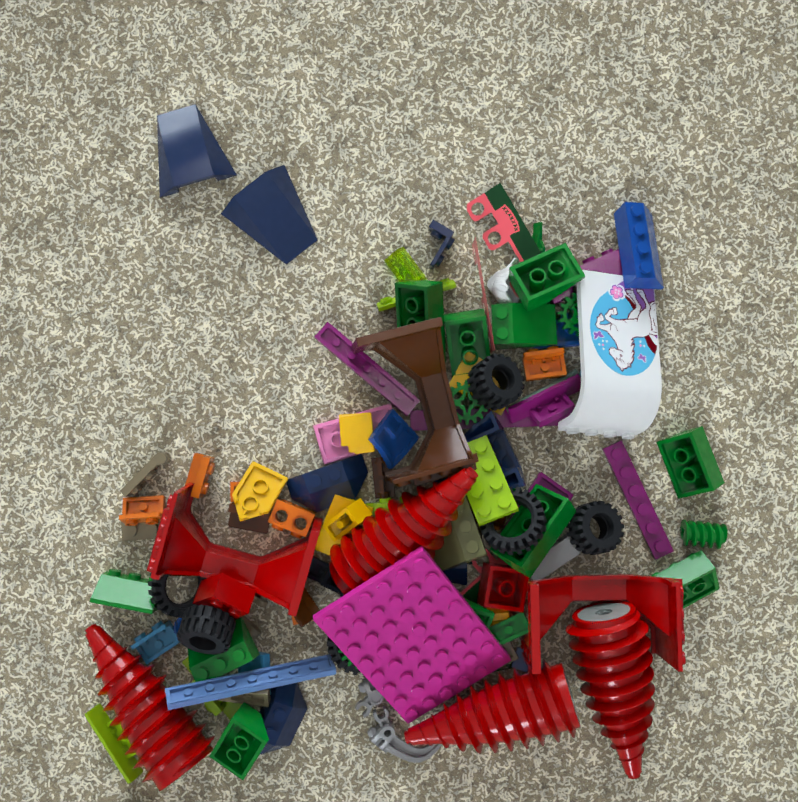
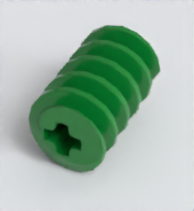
M686 520L681 521L680 536L684 546H687L689 540H691L693 547L699 541L701 548L707 542L708 548H712L715 543L716 549H720L721 545L727 540L728 530L726 524L719 525L718 523H713L711 525L710 522L703 524L701 521L696 523L692 520L688 522Z

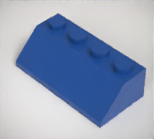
M624 202L614 213L625 288L662 290L664 285L652 214L644 203Z

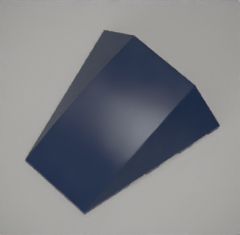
M196 104L157 115L160 198L179 193L180 187L215 177L220 181L237 176Z
M285 165L264 172L233 196L221 213L286 265L318 241Z
M491 410L482 420L475 423L464 436L467 442L487 435L508 486L512 487V489L524 487L526 484L522 467L506 431ZM447 478L439 479L435 482L440 483L446 480Z

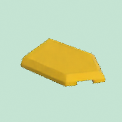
M252 461L232 494L240 522L268 514L289 478Z

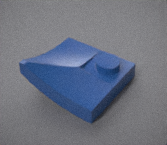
M392 409L386 413L368 440L378 450L388 469H392L410 451L419 439V436Z

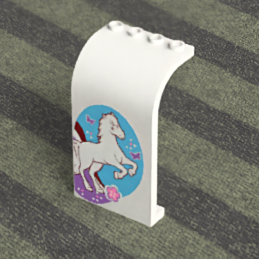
M582 270L585 278L573 285L577 286L581 388L573 412L558 422V430L566 431L567 434H578L580 432L585 433L586 436L601 434L605 438L622 436V439H634L636 435L644 432L652 424L659 409L662 393L655 290L625 288L622 275Z

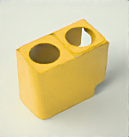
M372 413L339 415L341 446H348L349 452L355 454L375 452L374 445L368 440L373 433Z

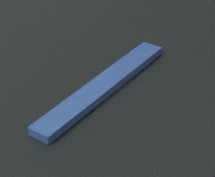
M328 654L165 688L167 708L172 710L335 675L336 667L331 660L332 656Z

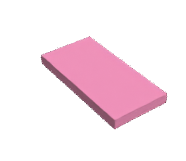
M390 403L359 413H372L374 431L386 413L392 410V405ZM339 418L313 426L324 465L360 455L350 453L348 446H341Z

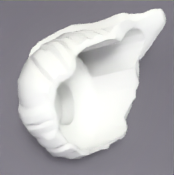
M513 258L506 268L495 272L487 282L488 289L500 304L519 302V298L513 292L509 281V267L517 264V258Z

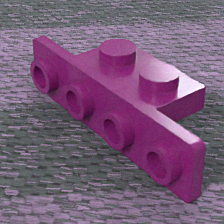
M576 374L508 408L510 422L514 424L530 416L541 428L572 413L575 404L569 399V396L580 391L581 376Z

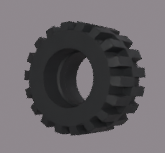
M495 353L487 356L474 365L468 373L470 378L467 379V384L470 385L468 388L469 392L473 394L471 397L473 400L476 399L478 401L477 404L479 406L484 405V409L488 410L491 408L492 411L500 410L513 403L522 395V390L525 386L522 383L525 380L524 376H521V368L518 369V364L515 361L512 362L509 356L505 357L504 354L497 355ZM492 376L498 381L500 388L495 385Z
M593 501L578 506L575 509L576 513L566 526V528H569L567 536L572 538L570 543L572 545L576 544V550H582L583 554L590 555L607 553L616 549V545L621 543L620 538L624 536V532H622L624 524H621V515H617L618 510L616 508L612 509V505L609 503L605 504L604 501ZM592 518L597 521L600 528L598 538L593 535L590 529Z
M194 605L188 607L184 611L177 633L178 641L195 652L213 655L227 652L230 647L236 621L229 613L213 606Z

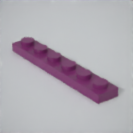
M329 322L314 336L319 343L406 417L420 402L415 395L364 352L353 354V343Z
M622 440L602 448L653 558L656 560L674 552Z

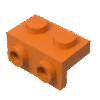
M551 346L547 350L529 349L523 353L522 361L526 382L566 377L564 348Z
M194 453L185 485L189 482L194 483L191 497L201 498L207 494L209 476L213 474L215 469L214 457Z
M158 495L123 498L122 515H119V520L126 526H137L141 522H146L148 525H156L161 520L166 497Z

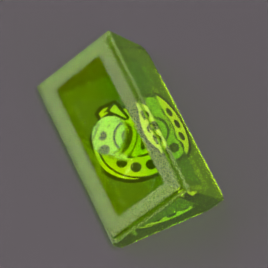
M404 247L398 248L384 260L399 282L427 279Z

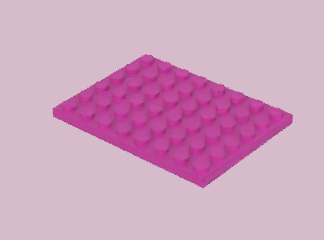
M423 546L415 549L408 556H404L395 562L394 565H390L313 615L314 622L408 724L511 661L507 651Z

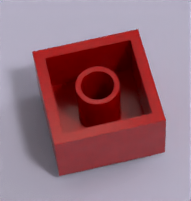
M483 562L477 603L487 608L523 612L529 577L514 570L509 565Z
M220 573L201 580L193 604L213 606L229 613L233 618H239L249 614L256 590Z

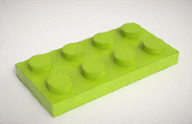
M487 435L467 442L471 452L477 453L479 462H476L477 469L475 470L478 477L471 490L466 494L478 525L482 526L519 511Z

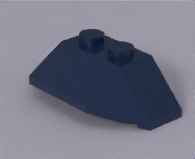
M360 454L290 478L286 484L292 500L315 512H320L330 508L335 494L353 500L356 499L368 474L364 458Z
M298 683L271 688L269 707H261L259 713L262 715L269 738L260 753L261 755L291 745L308 709Z

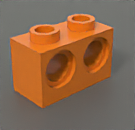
M278 498L268 522L272 524V528L279 531L286 529L291 531L290 535L302 539V536H308L316 512ZM279 510H284L287 513L285 521H281L277 517ZM297 518L306 520L305 528H299L296 525Z

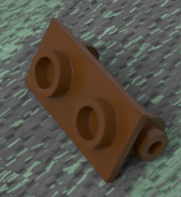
M382 457L371 458L375 499L396 497L394 484L386 480L384 473L393 470V468L388 469Z

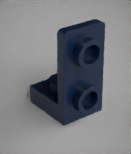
M435 220L429 226L430 235L437 240L444 239V242L429 266L432 270L435 265L437 267L440 266L445 257L442 255L444 250H449L455 241L452 238L454 231Z

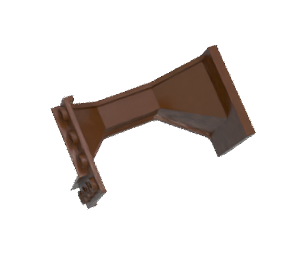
M441 317L358 337L352 344L353 354L367 350L375 351L412 378L417 387L427 425V433L411 464L384 472L386 480L394 485L396 484L398 487L409 484L417 486L447 478L468 467L476 470V462H479L477 453L471 452L458 420L445 367L441 336L443 322Z

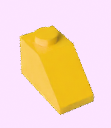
M360 498L322 526L333 542H336L350 532L352 528L360 525L365 517L372 516V513Z

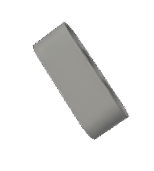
M565 534L556 540L531 576L532 581L545 578L582 552V550L578 551L575 549L576 544L572 545L570 543V540H572L571 536L568 537Z

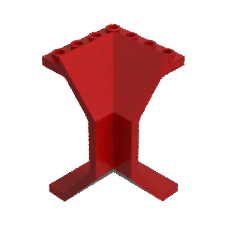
M189 482L174 492L173 495L170 494L167 507L163 509L147 571L152 572L150 578L160 580L165 574L209 578L223 573L256 590V593L287 608L289 610L288 615L296 617L319 537L322 518L315 517L311 533L307 537L266 555L258 556L214 544L208 539L191 511L194 497H191L194 483Z
M631 574L567 575L528 581V633L521 636L522 658L532 674H541L540 640L571 602L623 601L635 605L636 610L640 612V617L649 625L651 653L660 656L678 672H683V665L686 663L685 653L682 651V645H685L683 581L676 578Z

